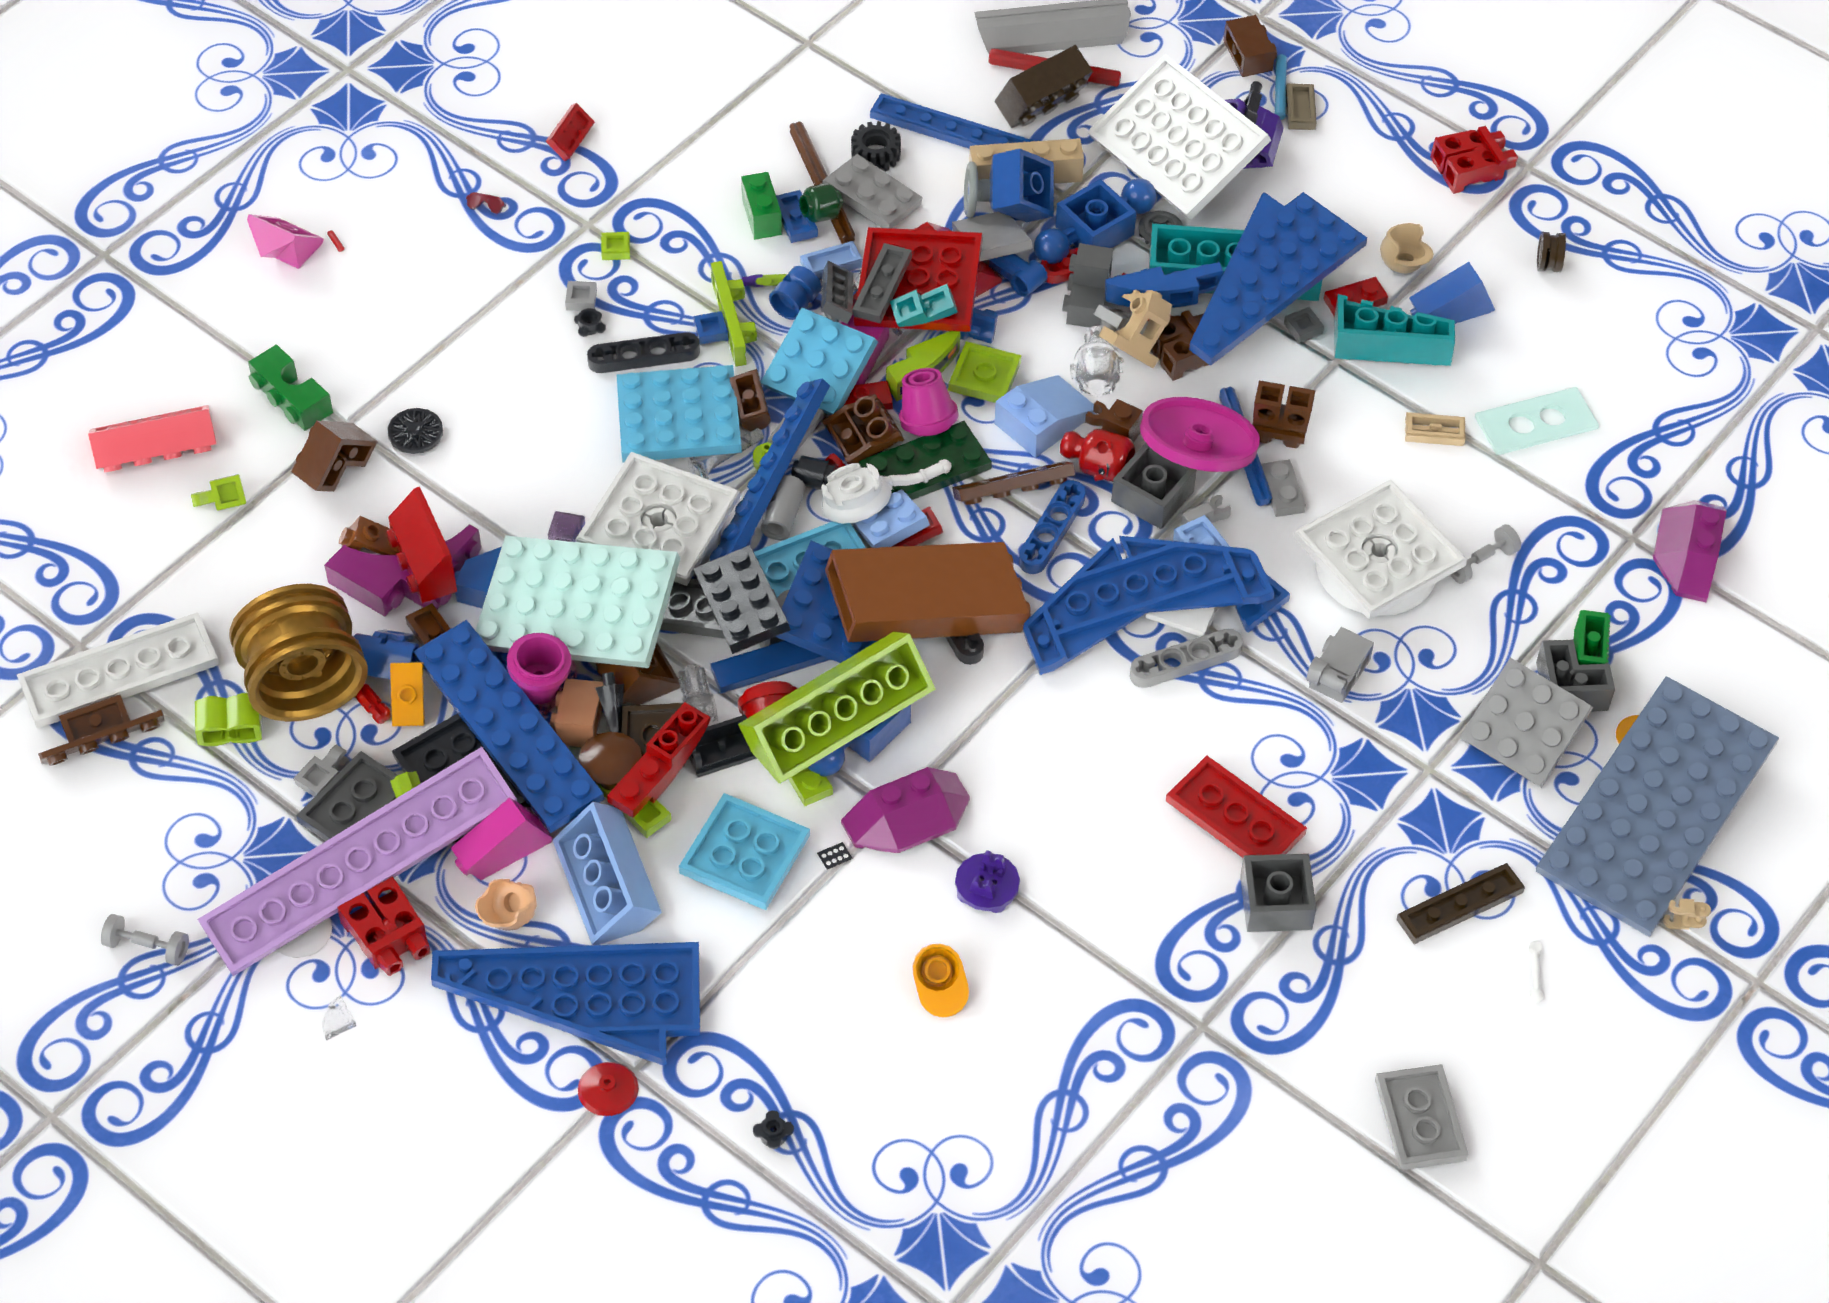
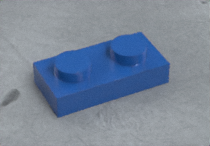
M801 190L776 195L781 210V222L791 243L818 237L816 224L807 217H804L800 211L799 199L802 195Z

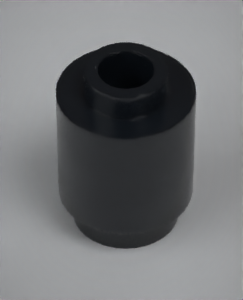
M802 455L799 460L794 461L791 476L799 478L806 487L822 490V484L824 483L826 486L828 483L827 477L837 470V466L831 465L830 461Z

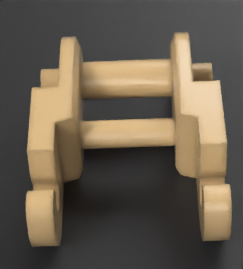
M1682 898L1679 900V907H1676V902L1671 900L1668 907L1674 913L1673 922L1669 920L1670 915L1668 914L1663 918L1664 925L1670 929L1689 930V928H1702L1707 923L1706 917L1710 915L1711 907L1704 902H1694V899Z

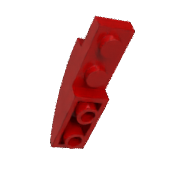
M684 702L646 744V753L607 795V802L632 818L639 813L648 801L654 803L673 781L694 751L708 727L711 717Z

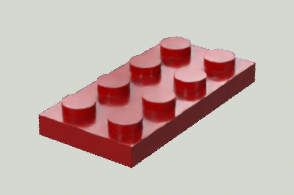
M1208 755L1166 794L1167 803L1242 858L1244 855L1287 854L1306 835V826Z

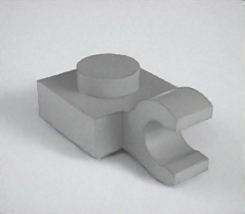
M1216 495L1210 499L1209 503L1206 502L1198 507H1191L1183 513L1181 526L1203 515L1211 523L1225 520L1231 515V507L1229 505L1225 508H1218V506L1222 505L1223 497L1222 495Z
M336 744L322 760L314 756L293 778L295 784L315 797L350 762L344 756L347 753L346 750Z

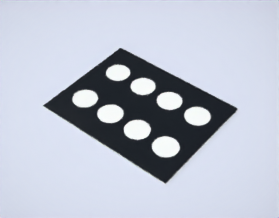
M843 842L817 852L826 870L853 859Z

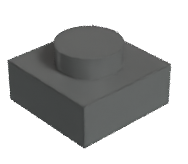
M1310 306L1286 315L1284 318V325L1298 343L1323 334L1324 325Z

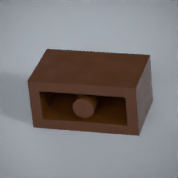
M1252 15L1226 21L1223 41L1241 76L1247 77L1273 71L1274 59L1277 58V49L1275 44L1270 42L1266 27L1261 25L1258 17Z

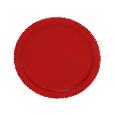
M603 1062L592 1066L582 1075L578 1084V1097L582 1105L588 1111L600 1116H613L626 1111L635 1102L639 1091L638 1080L635 1074L625 1065L616 1062Z

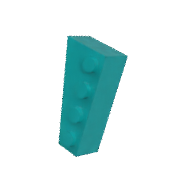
M1338 294L1334 317V358L1451 366L1456 340L1455 320L1417 312L1414 316L1408 315L1402 311V308L1391 306L1390 310L1373 307V302L1362 300L1360 304L1347 301L1348 296Z

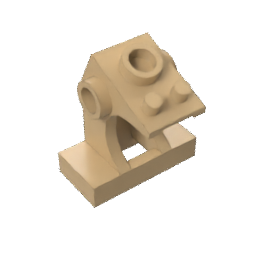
M1133 290L1132 294H1124L1122 296L1131 302L1130 310L1132 311V316L1126 326L1115 332L1104 326L1098 336L1149 367L1154 368L1159 358L1152 355L1150 351L1170 321L1172 304L1162 299V295L1156 291L1147 290L1145 293H1140L1137 290ZM1149 318V322L1144 333L1140 334L1142 328L1144 327L1145 323Z

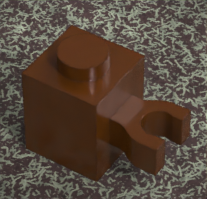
M1116 399L1111 408L1108 409L1104 403L1096 400L1093 412L1098 414L1088 411L1085 417V423L1092 426H1102L1103 430L1126 436L1135 442L1141 433L1140 424L1143 410L1119 399Z

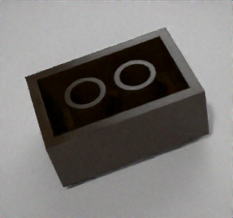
M1075 44L1010 78L994 102L1011 128L1020 124L1024 127L1032 123L1040 113L1043 112L1044 115L1053 112L1059 103L1065 101L1068 104L1078 98L1080 95L1079 91L1088 85L1087 80L1093 73V70Z

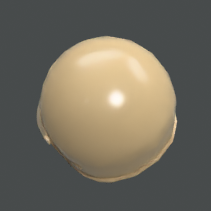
M1398 224L1387 231L1380 245V252L1385 265L1392 271L1404 274L1412 273L1432 260L1434 253L1432 248L1421 240L1424 232L1420 224Z

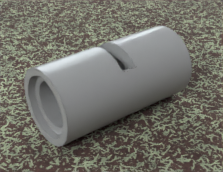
M783 475L768 504L761 524V531L770 539L782 541L790 536L806 489L805 484L799 478Z

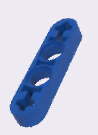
M1068 480L1059 486L1020 550L1019 566L1025 573L1038 574L1047 566L1084 505L1086 491L1082 483ZM1072 493L1076 494L1071 497L1069 504H1067V496H1070ZM1055 512H1061L1067 518L1058 521L1053 519L1051 515ZM1043 533L1051 534L1054 537V539L1050 542L1041 541L1038 538V536ZM1036 550H1038V559L1029 561L1028 559H1032Z

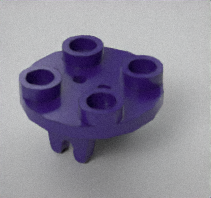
M986 850L985 853L972 855L964 860L957 869L955 878L957 898L961 902L976 910L991 911L993 913H1001L1006 909L1007 905L1012 903L1018 894L1020 885L1018 870L1012 862L1003 855L994 854L989 850Z

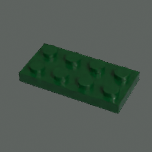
M965 420L952 425L942 433L917 438L859 461L861 468H867L866 464H871L878 469L879 475L884 477L914 474L919 472L920 469L928 468L944 459L951 462L952 467L947 474L943 473L928 480L927 483L923 481L913 485L892 487V493L902 489L911 500L992 469V461Z

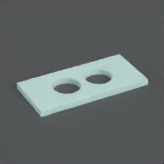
M1577 387L1475 413V418L1496 456L1599 428L1597 420ZM1545 409H1555L1564 415L1565 421L1559 425H1549L1542 421L1539 414ZM1514 417H1525L1533 423L1534 429L1528 433H1518L1509 426V421Z

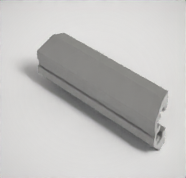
M1090 0L974 12L978 30L988 54L993 48L1024 54L1065 50L1075 44L1078 48L1122 44L1127 36L1131 17L1127 0Z

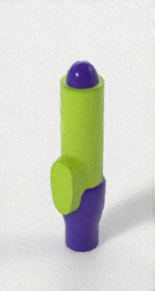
M755 274L742 277L744 286H777L787 274Z

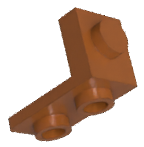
M359 516L349 528L345 527L339 537V544L358 551L364 547L380 555H396V553H399L397 547L391 548L386 531L390 530V528L362 516Z

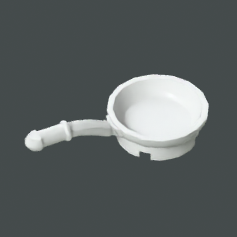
M944 459L928 468L920 469L919 472L914 474L885 477L880 476L878 469L871 464H866L867 468H861L859 463L840 467L827 477L828 483L826 486L823 483L821 487L824 496L822 500L824 516L830 521L841 524L856 523L868 519L880 512L888 504L893 486H907L923 481L927 483L928 480L943 473L947 474L952 467L951 462Z

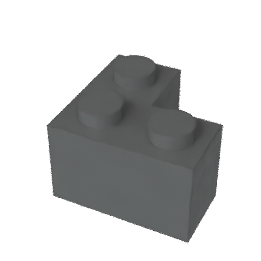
M1079 243L1077 255H1071L1069 271L1074 272V274L1070 273L1067 290L1071 291L1070 295L1065 294L1062 311L1067 312L1066 324L1100 330L1102 319L1095 316L1094 313L1099 304L1106 306L1105 279L1111 278L1114 249Z
M1573 639L1542 641L1536 660L1538 674L1593 707L1591 712L1608 711L1615 692L1610 664L1578 665Z

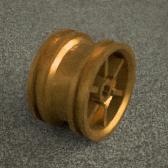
M312 583L282 586L265 592L251 600L238 612L232 621L229 629V639L238 664L245 669L244 686L248 692V698L253 709L264 717L271 720L292 722L323 716L342 707L355 697L367 679L368 666L358 640L352 636V620L343 597L331 588Z

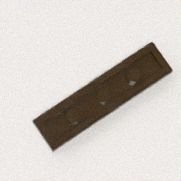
M1505 863L1398 913L1396 920L1415 945L1522 894L1525 886L1508 863Z

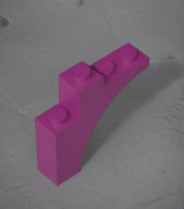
M470 524L453 538L445 541L451 553L454 574L456 571L461 570L465 560L478 556L482 548L479 529ZM343 545L324 564L329 584L384 617L392 609H396L402 603L404 597L421 607L433 603L436 609H438L441 605L447 604L452 594L422 604L417 592L411 593L406 580V576L409 575L408 571L400 569L396 555L370 554Z

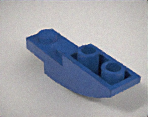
M1220 262L1204 264L1188 270L1175 271L1164 275L1161 266L1143 269L1126 275H1117L1113 278L1105 279V300L1108 303L1130 307L1131 302L1122 297L1124 294H1132L1133 290H1137L1140 293L1152 290L1160 293L1162 299L1172 304V308L1198 304L1199 294L1216 290L1223 275V269Z

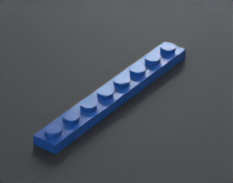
M823 378L810 382L807 381L798 388L797 397L793 405L786 411L782 426L772 438L773 443L768 452L761 458L760 467L756 475L749 481L747 485L748 490L743 500L737 504L735 515L730 524L723 530V538L718 547L711 553L710 561L747 546L830 387Z

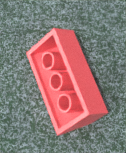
M209 405L90 429L88 433L96 469L103 468L104 472L122 469L121 464L133 462L134 466L152 463V457L162 455L164 460L178 458L182 456L181 451L193 449L194 454L211 451V445L216 444Z

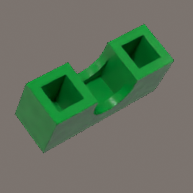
M277 344L248 361L250 370L248 377L256 390L261 389L274 407L279 406L292 424L297 423L306 431L314 426L317 420L322 421L333 414L330 394L312 377L301 384L292 385L293 382L298 380L294 360Z

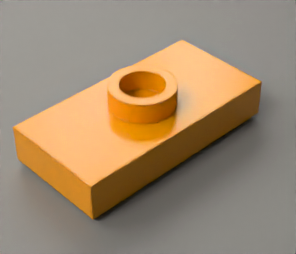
M423 662L390 663L392 727L424 726Z

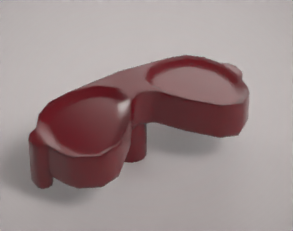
M472 192L466 196L467 205L471 210L478 208L483 202H486L491 212L495 214L500 213L506 207L503 200L497 196Z

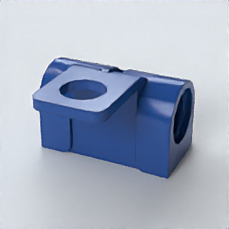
M386 629L375 631L372 636L356 633L354 638L358 640L368 666L367 676L391 680L390 663L418 662L413 651L418 649L419 645L417 643L405 642L413 639L414 634Z

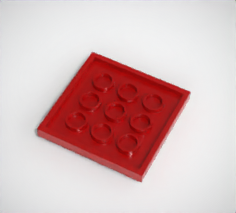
M868 227L857 299L884 243L912 251V259L892 300L914 290H917L922 295L947 284L951 289L958 312L924 324L899 327L890 304L881 324L854 317V326L970 332L983 242L982 233Z

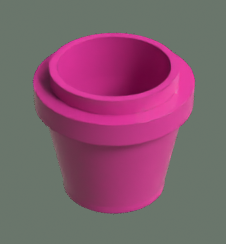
M934 368L916 369L907 373L902 378V410L899 413L901 427L905 431L917 436H932L948 430L959 417L957 404L951 399L939 370Z
M546 633L527 634L516 640L509 649L507 655L508 673L533 704L548 703L556 697L561 684L570 673V651L563 641L553 635Z

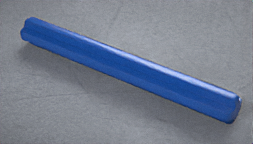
M1231 386L1228 388L1223 387L1219 395L1221 404L1244 417L1235 389ZM1256 454L1255 459L1244 467L1256 504L1258 506L1269 505L1272 502V494L1258 454Z

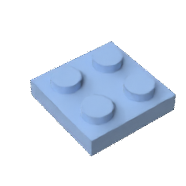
M902 489L891 494L888 504L880 512L868 519L852 523L853 527L871 548L891 547L930 526L927 516Z

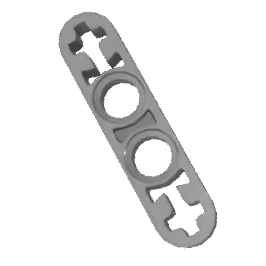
M1223 629L1137 657L1131 663L1130 680L1138 687L1147 688L1233 660L1241 654L1242 635L1234 629ZM1196 649H1204L1209 655L1205 658H1197L1192 652ZM1168 658H1175L1181 664L1178 667L1172 668L1168 667L1164 661ZM1139 669H1143L1144 672H1149V675H1145L1143 672H1139Z

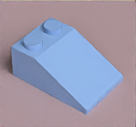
M1059 375L1016 386L999 398L995 405L994 424L1036 458L1061 440L1066 432L1073 431L1083 424L1088 411L1093 414L1097 413L1093 412L1094 404Z

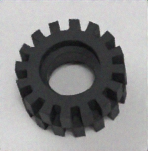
M872 121L867 122V127L863 124L860 125L859 130L855 129L851 136V158L859 154L878 168H883L885 172L889 170V165L894 168L896 162L900 161V133H897L895 127L890 129V124L888 123L881 126V121H877V125H873ZM881 145L884 146V148L871 149L868 148V146Z

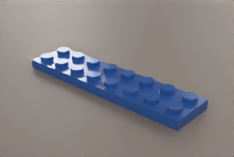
M467 619L413 651L416 660L423 662V669L516 790L525 799L550 834L576 818L592 802L600 803L605 800L601 789L523 690L513 681L508 671Z

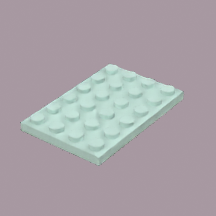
M505 535L475 631L493 652L508 653L512 644L522 636L531 633H546L564 642L570 651L571 660L649 668L681 558L678 552Z

